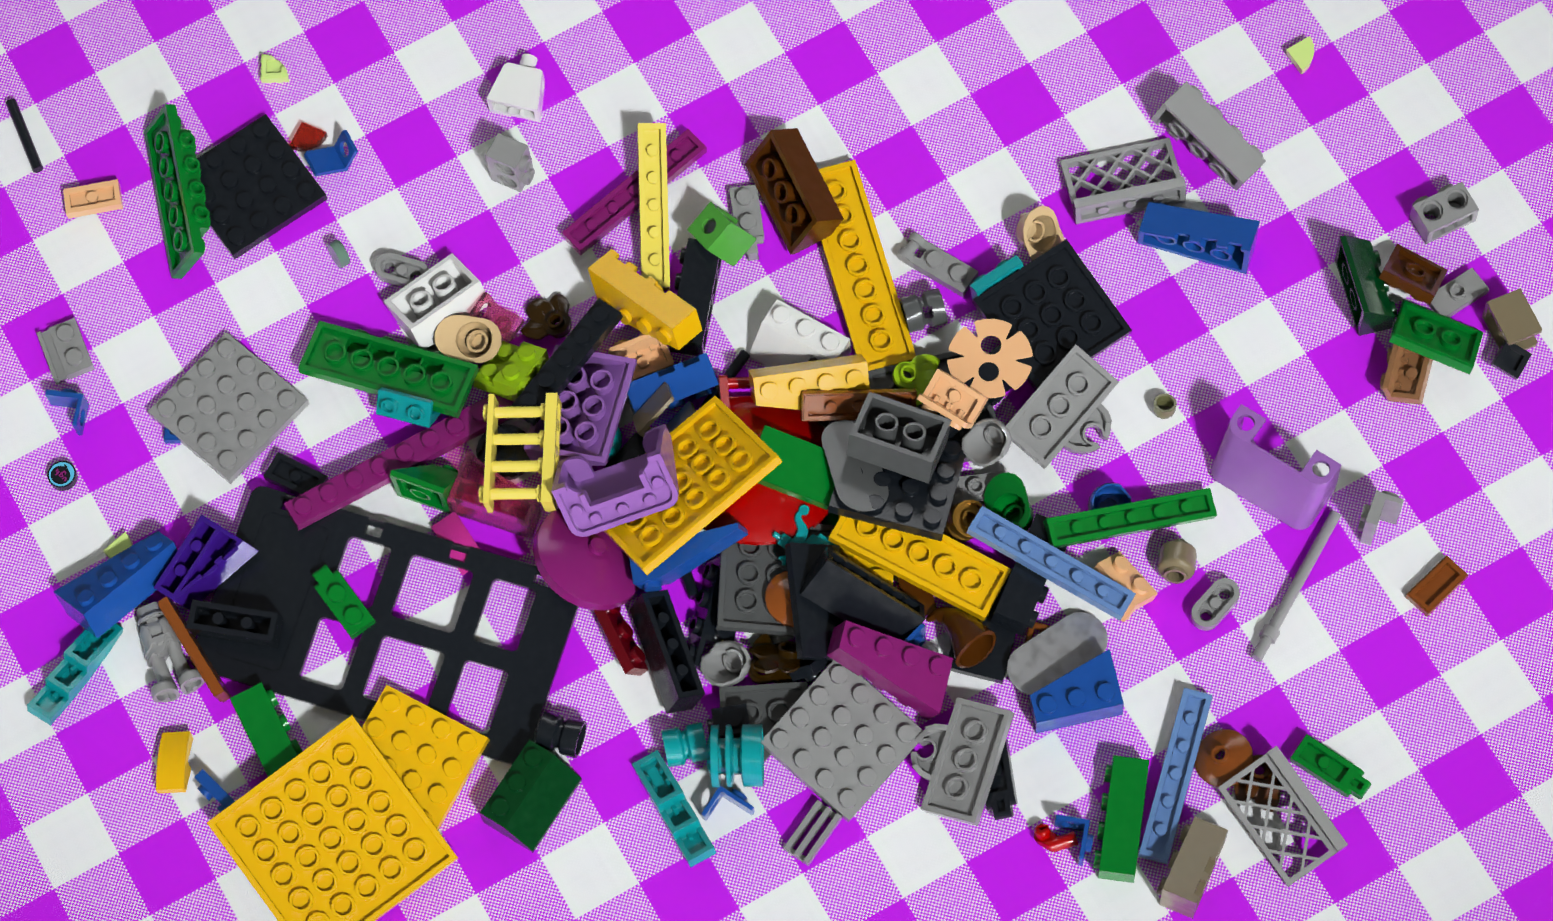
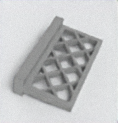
M1170 138L1060 160L1076 224L1146 210L1148 202L1164 203L1167 205L1186 202V184L1184 177H1181ZM1166 149L1167 155L1162 161L1151 156L1154 150ZM1129 155H1135L1141 159L1134 167L1124 162V158ZM1105 160L1113 164L1108 172L1095 166L1098 162ZM1145 161L1157 166L1152 175L1140 169ZM1080 166L1086 170L1079 178L1069 173L1068 168ZM1118 167L1130 172L1125 180L1113 175ZM1163 169L1174 175L1173 179L1164 181L1157 177ZM1091 172L1103 178L1097 186L1085 181ZM1135 175L1147 180L1144 185L1140 186L1130 184ZM1107 181L1120 186L1118 190L1111 192L1102 189ZM1080 187L1092 191L1090 196L1077 198L1076 192Z
M1277 745L1218 787L1220 793L1288 887L1348 845ZM1263 763H1266L1273 772L1271 784L1253 781L1255 769ZM1251 772L1250 781L1242 780L1243 777ZM1275 777L1282 786L1274 785ZM1236 782L1248 784L1246 802L1233 800L1226 789ZM1252 785L1270 788L1267 805L1249 802ZM1273 789L1283 790L1290 796L1288 809L1271 806ZM1293 802L1300 811L1292 810ZM1237 804L1245 805L1244 814ZM1249 806L1267 809L1264 826L1253 825L1248 821L1247 813ZM1270 810L1288 813L1285 830L1267 827ZM1291 814L1302 815L1308 821L1306 834L1288 831ZM1311 827L1313 828V830L1316 832V834H1317L1318 836L1310 835V828H1311ZM1255 829L1263 830L1262 839ZM1266 831L1284 834L1282 851L1268 849L1264 843ZM1287 835L1305 838L1303 855L1285 852ZM1309 838L1321 840L1329 851L1319 858L1306 856ZM1273 854L1281 855L1280 863H1278ZM1284 856L1302 859L1300 871L1291 878L1288 877L1282 868ZM1305 859L1313 861L1304 868Z

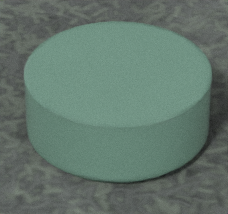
M335 239L327 244L329 254L338 268L341 269L350 264L349 255L339 240Z

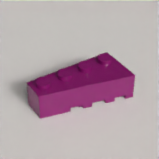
M847 620L833 628L827 651L828 657L856 675H862L879 690H885L897 698L896 701L906 707L910 706L919 712L918 715L924 719L929 720L940 714L953 658Z

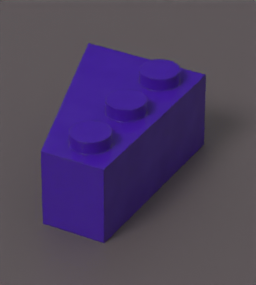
M201 514L159 578L154 589L190 611L192 599L199 601L205 599L252 558L258 550Z

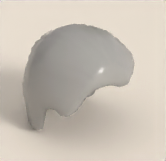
M986 418L978 421L962 438V450L966 458L973 465L986 467L1001 460L1009 451L1011 444V434L1003 422L995 418Z
M721 641L714 644L709 653L701 658L700 670L711 685L729 687L738 684L746 677L751 666V657L746 647L736 641Z

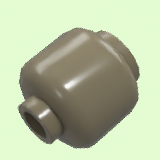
M1173 539L1164 543L1158 555L1157 568L1159 574L1166 581L1174 584L1183 583L1193 577L1197 560L1196 549L1183 539Z

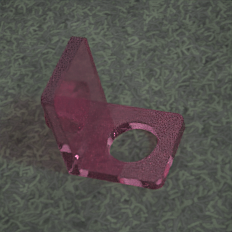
M487 292L482 294L470 312L472 317L485 318L496 324L501 332L502 340L506 342L512 341L524 323L522 317L498 306ZM488 303L485 314L480 317L482 306Z

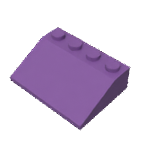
M555 345L553 353L560 345ZM594 352L559 395L562 403L559 461L573 456H580L587 459L591 466H605L607 464L636 368V359ZM540 418L535 426L530 425L528 433H539L540 430H544V420ZM524 445V450L530 460H538L539 457H543V448H540V445Z

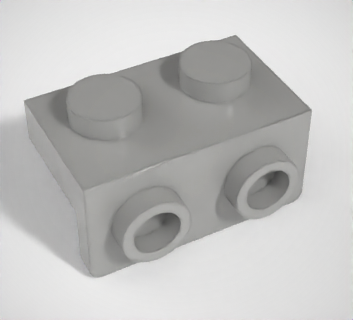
M1375 491L1371 505L1365 504L1357 529V531L1362 532L1360 542L1368 545L1372 544L1379 520L1396 525L1404 499L1399 498L1397 494L1390 491Z

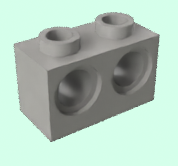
M498 133L485 155L491 180L522 192L524 186L531 183L535 174L529 147L524 143Z
M1460 182L1454 186L1453 184H1448L1442 187L1437 194L1430 197L1422 196L1418 198L1412 205L1409 218L1425 244H1428L1475 222L1479 208L1463 182ZM1456 202L1460 204L1461 207L1454 208L1449 203ZM1432 214L1436 219H1427L1424 215Z

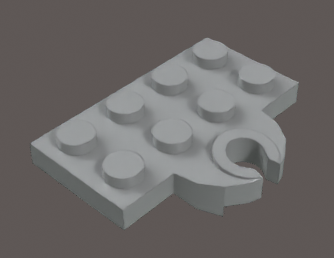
M1075 344L1006 424L1011 434V441L1043 469L1050 464L1062 448L1071 453L1081 455L1095 452L1100 446L1098 443L1087 440L1085 436L1086 429L1095 428L1102 439H1108L1112 420L1109 411L1101 403L1119 381Z
M957 697L948 725L932 724L925 726V730L914 741L918 742L921 746L933 745L934 751L932 755L922 758L917 752H911L912 767L923 779L929 781L921 806L922 811L976 826L979 825L1014 717V713L1011 710Z

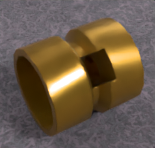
M964 500L952 506L944 534L958 542H966L974 538L967 534V530L983 505L975 500Z

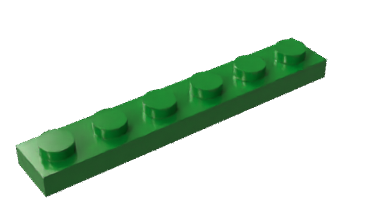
M1206 488L1046 518L1043 522L1049 544L1060 548L1214 519L1217 516L1211 489Z

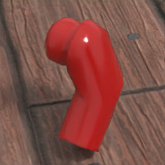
M1039 824L1034 829V839L1037 844L1051 852H1058L1078 845L1077 836L1074 831L1057 835L1046 824Z

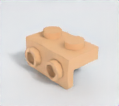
M642 333L631 340H620L608 349L611 355L637 360L632 381L675 365L667 345L662 344L650 335Z
M937 369L924 393L919 394L916 399L923 403L922 409L936 415L940 413L952 420L951 427L961 430L962 427L965 429L973 427L989 398L945 371Z
M1120 551L1098 562L1094 567V570L1136 593L1121 619L1122 622L1128 620L1135 610L1153 601L1158 594Z

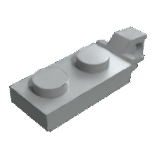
M756 185L729 188L732 213L738 220L736 225L756 238L754 244L747 251L748 261L759 260L757 244L764 243L765 238L758 189Z

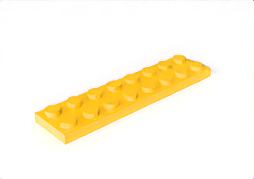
M851 160L821 168L819 171L844 218L829 237L821 240V244L855 355L862 354L867 361L868 371L895 365L903 361H912L916 353L856 161Z

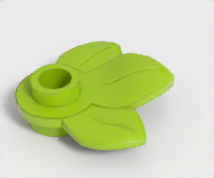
M920 354L915 356L911 362L903 361L898 363L892 372L895 385L901 389L915 388L918 397L927 388L936 372L935 370L939 366L940 359L930 354ZM903 371L909 372L912 378H906ZM917 400V402H916V407H918L919 405H921L922 402H920L919 400Z

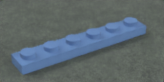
M984 506L980 508L967 530V534L1119 621H1121L1136 595L1133 591Z
M1188 688L1183 690L1138 857L1168 865L1213 698L1211 694Z

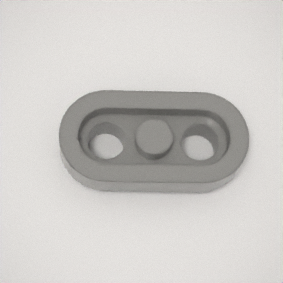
M384 253L375 262V271L378 278L383 282L404 287L413 281V276L421 275L429 270L422 261L394 253ZM390 267L395 268V270L391 273L386 272V270Z
M1221 578L1210 586L1192 608L1191 620L1195 627L1203 631L1212 630L1225 618L1239 600L1240 589L1237 583L1228 578ZM1222 592H1226L1229 594L1230 597L1228 599H1222L1220 598L1219 594ZM1207 613L1211 616V619L1203 620L1200 615Z

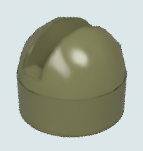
M1169 394L1156 396L1153 402L1154 414L1161 419L1172 417L1176 411V399Z

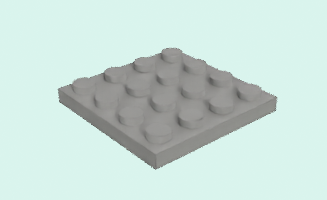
M226 332L147 412L151 418L163 428H167L183 445L231 484L309 405V401Z
M833 660L765 735L762 745L769 754L835 812L842 815L843 819L849 822L918 745V742L914 740L924 730L861 675H856Z

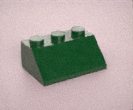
M1347 235L1340 236L1335 263L1358 336L1391 329L1394 318L1397 317V309L1394 301H1389L1387 295L1389 285L1379 279L1381 275L1379 270L1381 259L1378 250H1373L1369 240Z
M529 740L481 810L480 815L485 824L533 853L582 781V778L553 753Z

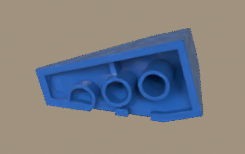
M734 523L699 532L648 575L630 559L633 584L645 592L659 591L662 589V586L673 583L746 537L748 530L741 524Z

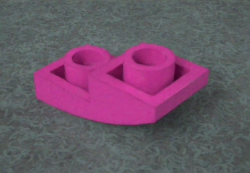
M455 511L431 526L439 538L463 546L480 549ZM451 550V559L465 562L467 554ZM458 568L462 576L468 573V571Z

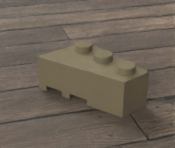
M1194 817L1191 825L1185 824L1179 840L1183 841L1179 851L1174 850L1168 867L1171 868L1167 878H1162L1157 890V894L1161 895L1159 905L1193 919L1226 841L1227 829L1198 817Z

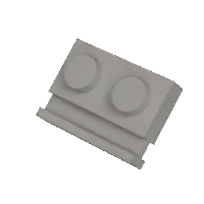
M75 318L49 327V330L42 333L40 331L36 332L56 385L67 378L70 380L95 370Z

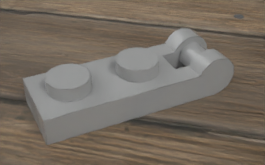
M912 232L907 239L908 244L906 247H901L897 253L898 259L959 296L964 297L970 285L978 277V271L929 243L920 234ZM917 249L923 252L921 258L914 255Z

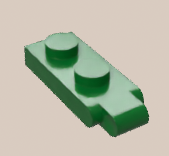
M325 564L312 574L318 582L314 586L315 590L352 640L376 623L338 570L332 573Z
M1306 734L1290 758V762L1347 798L1352 794L1356 798L1362 799L1372 785L1367 779L1362 777L1365 774L1362 769Z

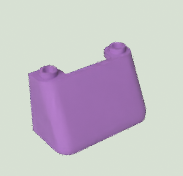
M666 424L652 428L645 433L643 447L646 454L595 472L589 461L584 457L573 456L558 461L551 492L569 530L574 535L587 537L675 505L678 500L679 486L672 439Z

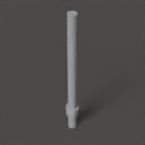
M1330 511L1269 624H1265L1259 634L1260 640L1251 655L1254 660L1261 662L1270 645L1275 644L1279 637V629L1341 517L1338 512Z

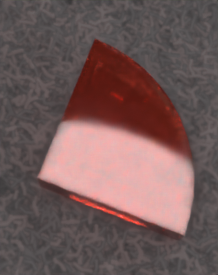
M302 122L289 145L296 151L312 150L320 146L327 139L328 135L327 132Z

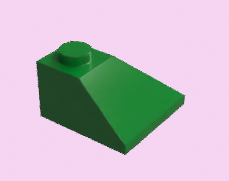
M432 464L391 470L390 473L397 496L448 514L451 513L463 486L458 470L448 465L440 467Z

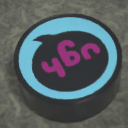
M67 461L54 463L47 473L50 484L59 491L71 489L78 480L76 469Z

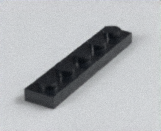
M598 298L511 406H541V403H545L546 393H558L559 396L623 318L621 312ZM522 418L533 426L540 420V418Z

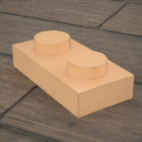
M118 179L63 189L68 219L123 209L121 187Z

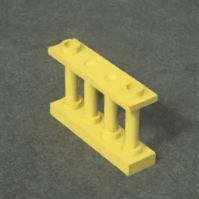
M546 393L545 403H541V406L499 407L495 394H488V404L483 406V419L487 421L484 485L479 486V502L484 504L488 513H493L494 500L537 499V502H541L545 512L557 510V502L551 490L560 453L562 403L558 393ZM498 418H541V420H544V430H540L539 433L498 434ZM497 445H540V448H543V457H539L538 460L496 461ZM538 472L539 475H542V483L537 485V488H495V473Z

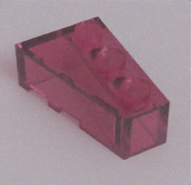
M467 450L447 499L450 512H456L459 516L532 539L542 514L539 502L536 499L494 500L493 513H488L484 504L479 502V486L484 485L485 463ZM497 472L495 473V488H520L512 481H508Z

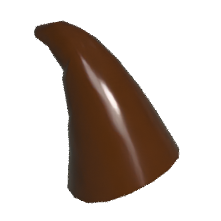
M943 606L934 609L926 618L928 622L937 621L943 624L950 636L955 663L960 668H970L979 664L988 657L995 646V633L982 622L962 610Z

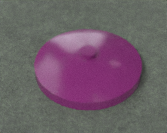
M559 508L551 512L539 526L533 542L536 566L548 586L566 601L585 609L611 610L628 602L639 589V587L633 584L629 557L604 531L587 537L574 535L569 530Z

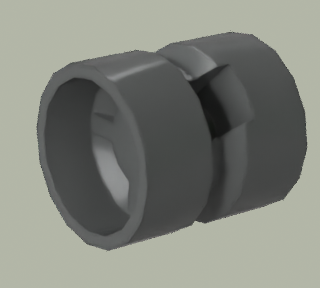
M939 288L924 291L921 297L913 294L899 298L909 333L923 330L926 324L934 327L947 323V314ZM927 306L929 312L924 314L922 307Z

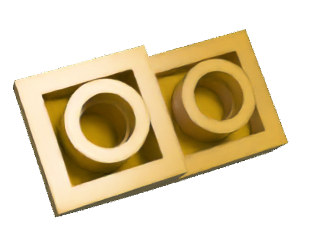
M190 731L162 733L156 770L157 793L186 792L191 772L188 759L193 743Z

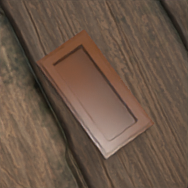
M1446 555L1406 594L1405 598L1428 617L1467 579L1468 574Z

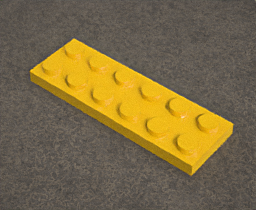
M840 516L828 539L831 543L839 545V547L982 621H985L1012 571L1009 567L945 534L942 541L844 516Z

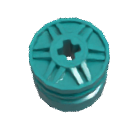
M731 724L726 725L725 738H720L719 725H711L710 736L707 741V771L709 772L713 788H720L721 774H726L727 787L733 786L735 774H741L744 787H764V746L762 745L764 736L762 724H743L740 738H734Z

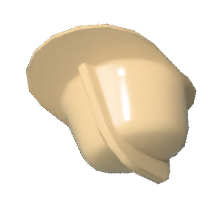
M1041 205L1035 207L1029 213H1022L1020 215L1016 228V237L1019 243L1027 249L1031 261L1064 241L1057 217L1051 208Z
M451 315L444 318L438 324L434 333L435 344L444 356L472 363H485L493 359L499 352L502 344V335L498 326L485 318Z

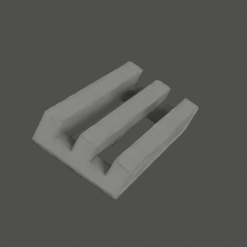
M817 800L783 847L784 851L809 866L842 820V815L833 812L831 808L822 805V802ZM819 811L822 812L796 850L793 849ZM828 817L831 818V822L807 856L802 855Z

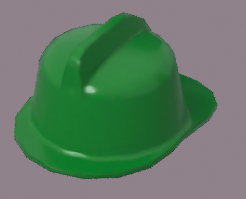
M1009 472L1000 473L992 478L984 493L985 507L1027 531L1033 522L1034 513L1029 504L1023 481L1016 474Z

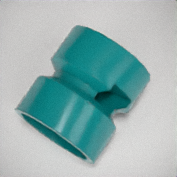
M702 722L686 725L683 731L678 727L661 730L669 768L684 765L687 759H690L693 763L707 760V745Z

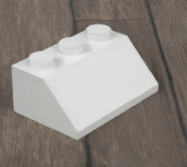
M453 253L384 300L386 307L415 345L423 350H426L435 343L434 333L438 324L444 318L451 315L473 317L491 304L480 280Z
M777 299L763 319L749 354L750 358L765 367L807 362L811 356L819 360L849 356L851 353L850 338Z

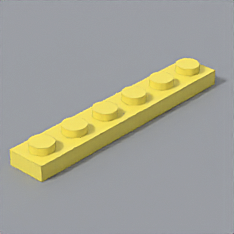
M638 123L641 276L645 279L651 276L658 281L663 290H669L670 262L666 123Z

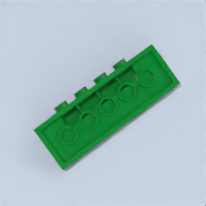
M165 104L144 130V136L171 278L182 279L204 254L205 242L202 237L210 229L211 220L210 212L205 206V187L200 180V162L195 155V137L191 134V130L181 129V118L177 114L176 105Z
M320 320L298 366L299 373L371 394L378 395V390L383 387L433 401V411L459 418L473 386L474 379L479 372L478 365L444 356L440 351L430 352L423 350L415 344L405 345L396 342L390 337L383 336L380 338L370 335L361 329L352 330Z

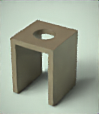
M1521 288L1487 301L1482 318L1499 349L1504 340H1506L1508 345L1516 344L1524 350L1537 346L1538 342L1535 335L1542 332V327Z
M666 382L660 386L632 417L637 433L643 438L645 433L652 429L650 425L674 400L671 389ZM688 401L668 422L666 426L669 433L696 412L692 402Z

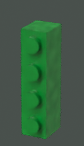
M261 682L230 698L268 777L303 752L297 739L290 740L287 734L291 727L284 713L278 715L275 706L279 705V702L272 689L266 691Z
M1114 755L1112 765L1106 764L1104 782L1110 783L1109 793H1103L1101 811H1106L1105 822L1099 821L1097 839L1103 840L1102 851L1095 850L1093 868L1099 869V879L1134 883L1149 760Z

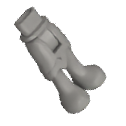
M152 602L136 610L139 617L137 624L140 628V638L148 667H153L157 683L151 687L152 699L154 702L164 703L174 701L180 697L178 688L166 664L169 656L183 694L187 695L195 692L205 681L196 668L191 669L181 648L182 643L158 606L159 603Z

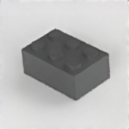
M869 392L849 434L846 455L929 484L948 441L952 420Z

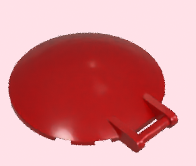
M718 375L719 399L759 438L763 427L766 425L823 447L821 437L825 428L819 421H801L800 410L756 406L751 396L729 397V389L750 388L749 377L727 378V375ZM757 483L703 529L707 531L739 523L748 530V535L736 543L771 545L777 544V539L772 536L774 531L780 535L785 533L791 538L794 537L797 532L794 517L801 505L805 504L810 509L807 515H802V520L806 524L807 529L810 527L815 528L829 513L828 509L825 510Z

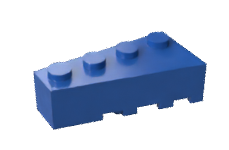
M1148 202L1138 232L1137 243L1247 274L1256 246L1260 221L1170 206L1164 203Z
M157 531L53 592L67 615L96 638H99L156 591L154 586L178 549L172 540Z

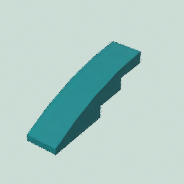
M115 624L99 638H96L85 629L63 652L64 659L45 678L46 685L27 704V711L51 726L70 705L107 657L123 633V627Z
M656 750L632 763L647 794L690 868L715 855L716 850L659 751Z

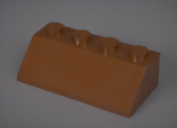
M798 128L771 130L746 161L745 165L791 255L829 237L844 218Z

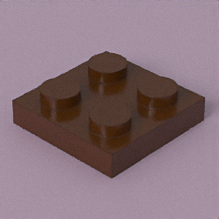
M1397 244L1379 279L1385 281L1390 287L1399 288L1410 294L1415 300L1430 305L1448 270Z

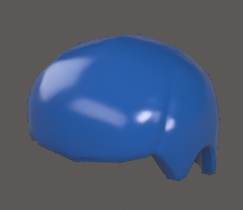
M1104 483L1095 488L1089 496L1088 510L1131 503V496L1120 484Z

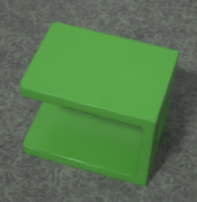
M712 202L706 206L687 229L707 251L731 266H735L756 241L753 235L736 225L738 220Z

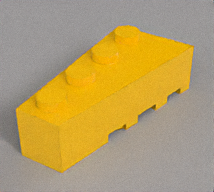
M613 249L609 250L588 267L597 300L600 298L621 312L623 318L620 321L623 324L630 325L638 329L642 334L650 335L662 344L669 345L677 350H680L702 331L696 308L670 290L664 293L658 281L651 276L647 279L643 278L636 272L638 271L637 266L630 261L626 264L618 260L619 254Z
M862 354L748 370L751 398L756 406L800 410L801 391L870 389L868 365Z

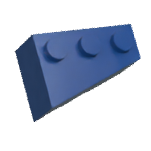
M706 352L632 381L627 399L633 415H635L660 386L666 382L674 396L673 402L668 406L669 410L685 404L684 398L695 395V398L699 399L712 394L710 388L719 385Z
M1110 649L1030 695L1029 708L1036 733L1123 715L1124 702Z

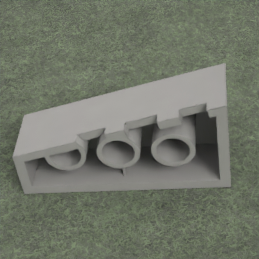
M1187 81L1163 103L1151 118L1157 125L1163 122L1169 127L1170 131L1168 134L1176 141L1182 139L1187 142L1190 153L1196 158L1202 160L1206 158L1209 161V168L1236 191L1266 162L1262 152L1256 146L1250 145L1243 138L1242 132L1236 126L1230 125L1223 118L1222 112L1216 106L1210 105L1203 98L1202 92Z

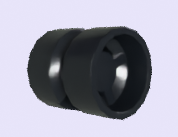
M545 711L538 726L535 743L548 751H554L558 747L560 754L577 758L586 735L587 722L572 717L564 721L560 714Z

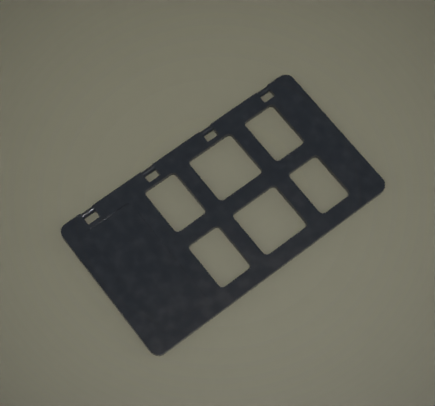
M264 486L255 488L250 495L236 536L257 549L258 552L216 588L211 602L275 612L284 619L279 648L198 636L197 641L219 677L252 687L262 682L266 691L272 689L275 694L344 715H353L354 718L366 721L376 701L364 698V692L382 641L387 637L444 654V661L428 707L446 716L448 715L466 663L473 662L506 672L508 678L490 730L485 734L480 733L490 740L481 756L512 765L527 742L534 740L579 606L566 601L550 587L535 584L536 576H541L537 566L473 547L463 546L391 523L371 519L347 510L339 509L298 531L287 511L282 509L285 501H289L296 496ZM368 525L383 529L380 538L365 534ZM356 538L390 548L391 554L373 605L370 608H366L376 623L362 632L344 686L336 690L301 679V673L320 621L329 619L339 622L315 590L314 586L318 582L312 574L325 564L332 573L336 570L339 571L349 541ZM451 550L467 554L465 562L450 559ZM421 557L473 573V578L454 631L448 633L393 616V610L412 558ZM496 581L506 582L536 592V597L519 646L515 651L505 650L475 640L493 583Z

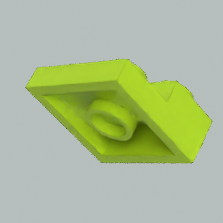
M502 341L499 352L479 369L474 379L473 387L515 401L549 360L547 349L525 341L520 346Z

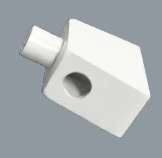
M522 54L519 65L509 62L503 65L487 96L490 112L535 122L541 121L545 78L543 71L536 68L537 57L531 54Z

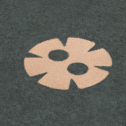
M999 319L975 321L974 324L978 337L967 327L959 330L952 339L948 350L964 357L947 360L951 376L963 383L974 377L970 387L987 398H998L1006 395L1002 380L1014 390L1023 385L1032 367L1016 360L1032 357L1033 353L1030 343L1022 331L1006 339L1012 324ZM985 337H997L1001 341L1000 351L996 354L985 353L981 348V342ZM986 362L994 363L999 369L998 377L992 381H985L979 376V368Z

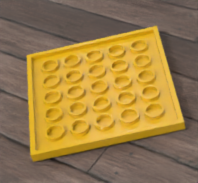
M353 715L207 822L278 921H376L459 859Z

